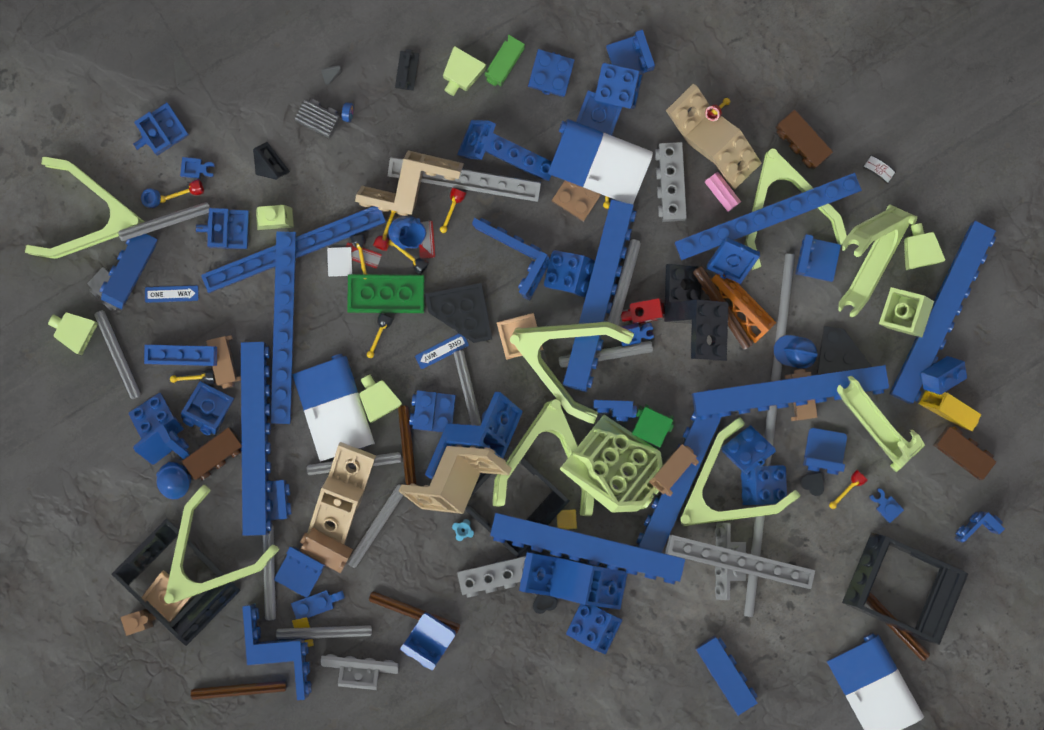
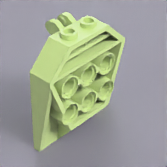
M603 415L561 466L560 470L611 512H634L646 508L653 500V493L657 494L659 492L649 481L663 466L660 451L641 438L632 435L630 431L606 415ZM612 484L616 485L618 487V490L615 489Z

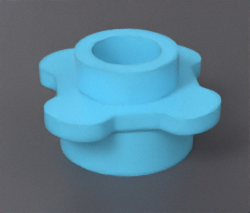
M468 519L461 523H454L452 526L458 541H462L466 537L471 538L474 535V531L470 527L471 522Z

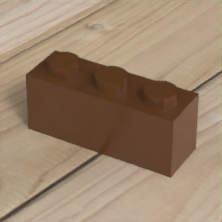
M796 110L792 111L776 126L778 136L790 143V149L795 154H800L803 158L802 162L808 168L811 167L814 170L833 153Z
M946 427L933 446L975 478L984 480L996 464V461L993 459L994 455L987 450L982 451L977 447L979 444L973 439L969 438L967 440L962 436L963 432L957 427Z
M228 427L184 459L182 463L195 480L201 479L203 481L211 475L210 471L214 468L218 470L226 465L227 462L225 460L229 457L235 458L241 454L242 442L233 429Z

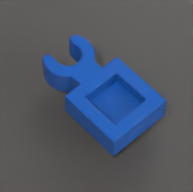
M182 157L180 176L200 179L202 173L207 177H214V174L208 173L207 169L208 167H215V164L207 162L202 165V159Z
M638 323L622 326V328L634 333L630 344L621 342L623 347L641 343V338H654L652 331L647 332L653 329L651 323H645L642 327H639Z
M878 488L877 491L880 493V497L876 499L873 495H870L869 498L871 501L879 504L876 510L888 523H891L904 510L892 496L886 499L884 491Z

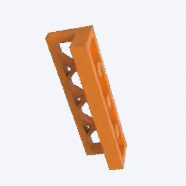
M716 274L711 279L719 288L722 297L729 298L733 302V307H730V309L754 343L776 324L773 318L737 282L728 278L722 279L719 274ZM738 312H743L746 315V320H741L738 317ZM751 326H756L761 333L756 336L751 331Z

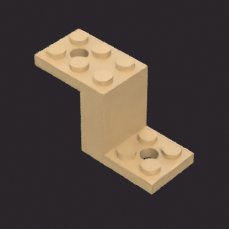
M692 84L666 112L687 143L713 162L730 187L735 190L762 163L740 129L722 116L716 121H710L706 118L705 111L710 105L699 88Z
M407 151L403 158L396 193L361 186L356 194L355 202H359V205L364 207L376 206L381 211L393 210L397 211L399 215H412L416 206L423 171L430 176L438 174L443 175L447 180H455L460 178L464 163Z
M460 445L455 447L447 446L430 486L424 485L422 487L412 483L410 485L401 484L399 492L421 509L463 514L480 473L510 475L512 468L506 464L504 459L495 455V451L490 448L478 449L473 446L464 448Z

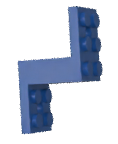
M495 392L481 426L446 424L425 475L431 480L433 479L447 446L455 447L460 445L464 448L473 446L478 449L486 447L494 450V454L503 459L523 411L501 392Z
M527 552L519 591L552 596L584 605L620 610L628 573L623 570L617 571L569 559Z
M255 603L242 606L247 665L294 661L297 700H305L312 693L311 681H308L307 677L308 673H310V662H306V655L309 654L308 642H305V639L258 642V639L261 638V628L257 627V619L260 618L259 608H256Z

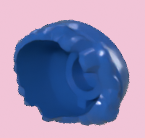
M402 216L391 223L388 234L391 241L403 250L406 248L413 249L418 248L424 241L426 229L419 218Z
M168 462L156 473L157 487L165 497L179 499L188 492L191 475L188 474L185 466L175 462Z

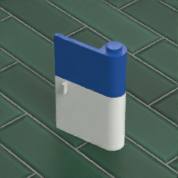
M567 119L566 122L562 121L559 127L561 140L548 174L615 200L633 204L650 164L653 152L573 120Z
M342 354L332 356L331 361L292 374L320 462L335 457L340 442L358 449L375 444L347 356L343 357Z
M868 634L864 637L865 641L861 645L827 661L864 730H902L924 718L879 634Z

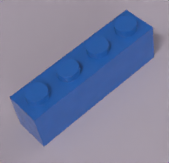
M148 234L127 239L126 244L128 246L125 251L121 250L117 258L119 262L117 266H112L108 275L110 276L108 283L104 281L101 286V300L123 309L150 259L158 239Z
M713 636L695 649L735 713L739 716L758 704L755 700L758 696L752 687L748 689L745 684L748 680L743 672L736 670L735 665L737 663L731 654L728 656L724 651L727 647L723 640Z

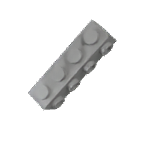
M682 142L659 143L658 149H655V160H659V168H656V179H660V187H657V197L661 198V206H658V216L662 217V222L685 221L686 201Z
M526 556L458 571L462 595L466 594L468 598L477 596L478 591L482 590L490 593L497 591V587L504 586L505 589L515 587V583L521 581Z

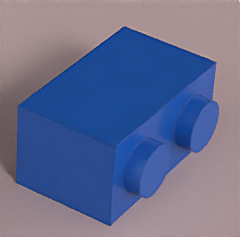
M946 356L921 372L923 389L941 395L967 379L965 361Z

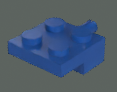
M165 103L152 113L148 112L134 122L142 136L141 139L133 143L135 148L138 150L147 144L157 156L189 136L168 103Z
M209 208L208 225L196 224V232H207V246L209 248L248 249V210Z

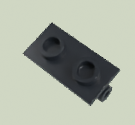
M409 49L400 51L395 88L414 91L419 53H414L413 50Z

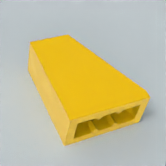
M926 390L918 403L957 426L973 431L981 417L980 413L946 392L939 395Z

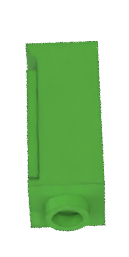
M508 35V42L505 41L487 72H485L486 81L493 86L497 84L502 86L524 51L525 44Z

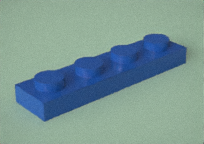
M145 345L144 364L217 366V346Z

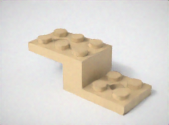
M342 442L339 443L328 478L321 488L307 532L308 534L314 528L345 545L376 455ZM348 463L355 464L357 469L349 468ZM326 521H332L335 527H330Z

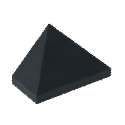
M268 142L253 149L256 175L277 180L290 172Z

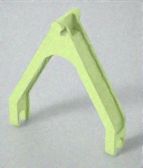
M770 149L765 154L752 212L763 208L767 189L776 180L790 181L802 193L814 189L776 149ZM830 204L818 207L831 221L836 241L842 245L847 235L841 215ZM756 231L746 235L745 246L757 251L755 245ZM760 259L754 264L752 270L761 267Z
M42 157V165L48 168L69 171L105 200L110 208V219L102 230L51 249L26 245L25 253L58 259L119 236V230L145 221L74 164L67 160Z
M888 205L886 211L855 226L843 240L842 250L844 251L850 244H857L859 246L854 251L856 257L861 256L873 241L875 242L849 290L839 301L838 310L840 312L846 305L854 307L850 312V317L856 316L870 299L909 224L914 225L917 221V216L893 205Z
M611 322L516 328L510 337V342L516 346L548 389L560 401L566 412L594 424L598 413L573 400L541 358V345L549 339L608 335L621 342L630 344L634 333Z
M853 376L847 377L850 380L849 386L843 389L839 385L837 392L852 413L893 461L890 465L891 468L898 472L912 456L914 457L925 446L924 442L914 430H910L912 440L910 442L906 441L864 392L860 383Z
M555 399L544 404L529 429L507 459L506 464L512 468L510 475L541 432L555 434L560 439L567 458L578 447L559 400ZM497 474L495 477L493 506L505 505L507 480L510 475ZM580 486V515L592 516L594 497Z
M741 417L718 433L681 516V524L683 526L777 514L801 496L797 490H794L776 505L722 512L712 510L706 505L702 496V490L724 440L744 426L745 423Z
M203 485L184 507L164 601L169 604L175 603L259 572L275 556L279 548L272 544L255 564L207 582L196 583L190 580L184 572L183 561L194 510L211 491L206 485Z

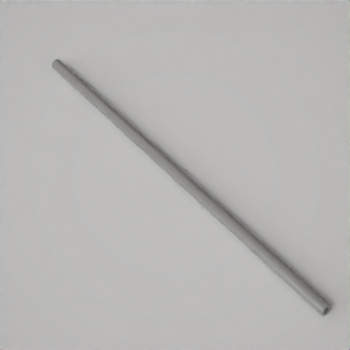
M785 254L775 342L780 337L786 335L794 254ZM775 355L773 357L771 382L781 380L782 364L775 358ZM777 405L769 406L770 410H767L764 438L772 446L774 442ZM772 455L765 460L762 466H771ZM765 515L755 517L751 555L759 557L761 555ZM748 574L744 616L753 617L758 576Z

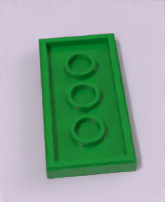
M348 274L347 312L424 313L425 275Z

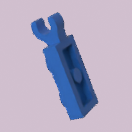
M326 590L293 602L291 605L296 619L309 618L333 609V602L344 599L345 596L343 591L330 595L329 591Z

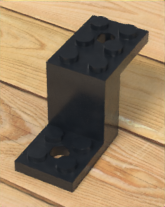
M666 264L664 322L692 324L691 359L727 361L728 302L701 300V284L693 273L698 266ZM682 280H684L686 284L684 290L681 287ZM708 336H710L712 339L710 345L707 343Z

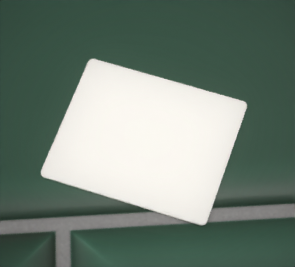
M351 247L328 248V276H348V274H352Z

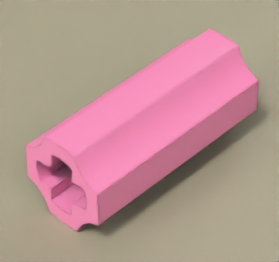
M716 172L705 181L727 212L741 203L719 172Z

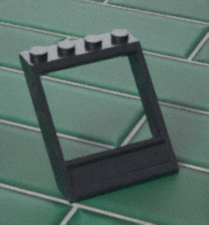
M510 445L504 455V460L514 451ZM522 458L520 463L534 476L536 474L553 490L527 520L549 525L570 500ZM480 473L471 496L491 474ZM467 504L465 510L491 533L492 528L489 526L490 524ZM509 540L502 543L517 558L529 547L524 544L523 548L512 545L513 541Z
M166 518L111 575L179 641L187 646L241 590L233 582H229L199 593L171 623L148 601H145L130 584L178 537L179 530ZM188 539L187 544L195 551L194 554L217 575L215 578L225 575Z
M871 532L842 603L922 640L940 645L968 573L887 536ZM889 545L939 568L915 628L864 606Z

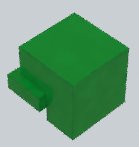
M647 404L645 407L640 406L636 414L639 418L634 426L632 435L661 447L667 432H671L674 427V417L671 415L668 417L650 409Z

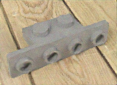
M717 522L715 530L716 546L746 553V542H730L731 524ZM716 566V600H730V581H746V573Z
M333 654L321 656V666L340 668L339 687L377 690L379 672L398 674V663L392 660H385L384 662L376 661L372 658L361 660L352 656L341 658Z

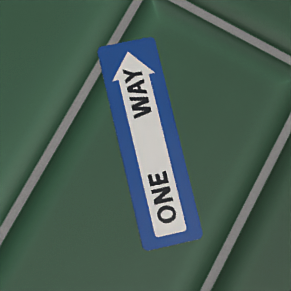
M198 286L145 288L146 303L198 301Z
M457 334L417 354L415 358L420 368L423 369L469 346L464 336Z

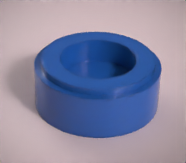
M346 102L342 108V120L351 122L354 104Z
M149 188L143 191L141 202L145 207L155 208L160 204L161 195L157 190Z

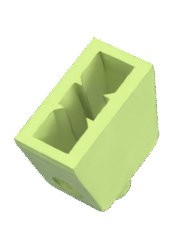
M454 46L443 74L444 79L449 81L444 91L452 96L456 94L459 87L468 91L485 71L486 64Z
M286 205L257 207V230L294 227L293 209Z
M922 223L911 225L913 236L904 239L906 270L944 262L945 258L934 232L924 234Z
M66 312L63 318L52 315L48 325L56 328L54 337L76 354L83 355L98 323Z
M371 374L361 379L366 390L359 393L370 423L403 405L383 380L375 383Z

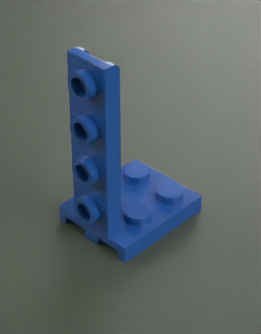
M471 120L458 151V156L482 160L486 152L545 181L550 180L551 175L548 174V170L552 161L494 134L495 123Z
M474 218L472 224L476 230L536 260L530 263L527 270L529 274L526 279L523 278L518 286L522 297L530 301L551 261L548 255L540 251L541 249L533 244L530 246L524 244V240L516 235L512 238L507 235V231L503 228L497 227L495 229L490 226L491 223L483 218L480 220Z

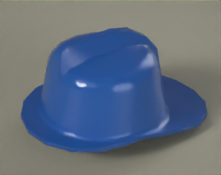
M785 335L780 337L774 345L775 358L786 366L808 368L814 364L818 356L815 344L807 338Z

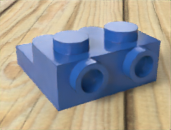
M200 381L182 410L181 418L190 427H193V425L200 427V431L206 435L211 433L216 435L234 398Z
M417 391V394H413L412 406H415V412L411 413L409 424L413 425V429L443 432L446 424H453L456 395Z
M593 401V409H597V413H609V410H612V417H615L616 421L627 422L628 418L636 417L637 406H633V401Z

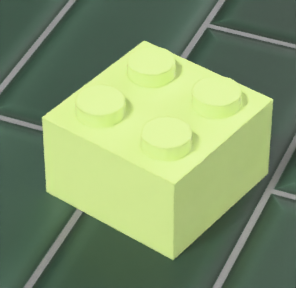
M891 287L879 324L888 329L922 338L934 301L923 295Z

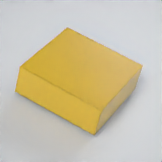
M576 509L561 510L557 515V528L577 529Z

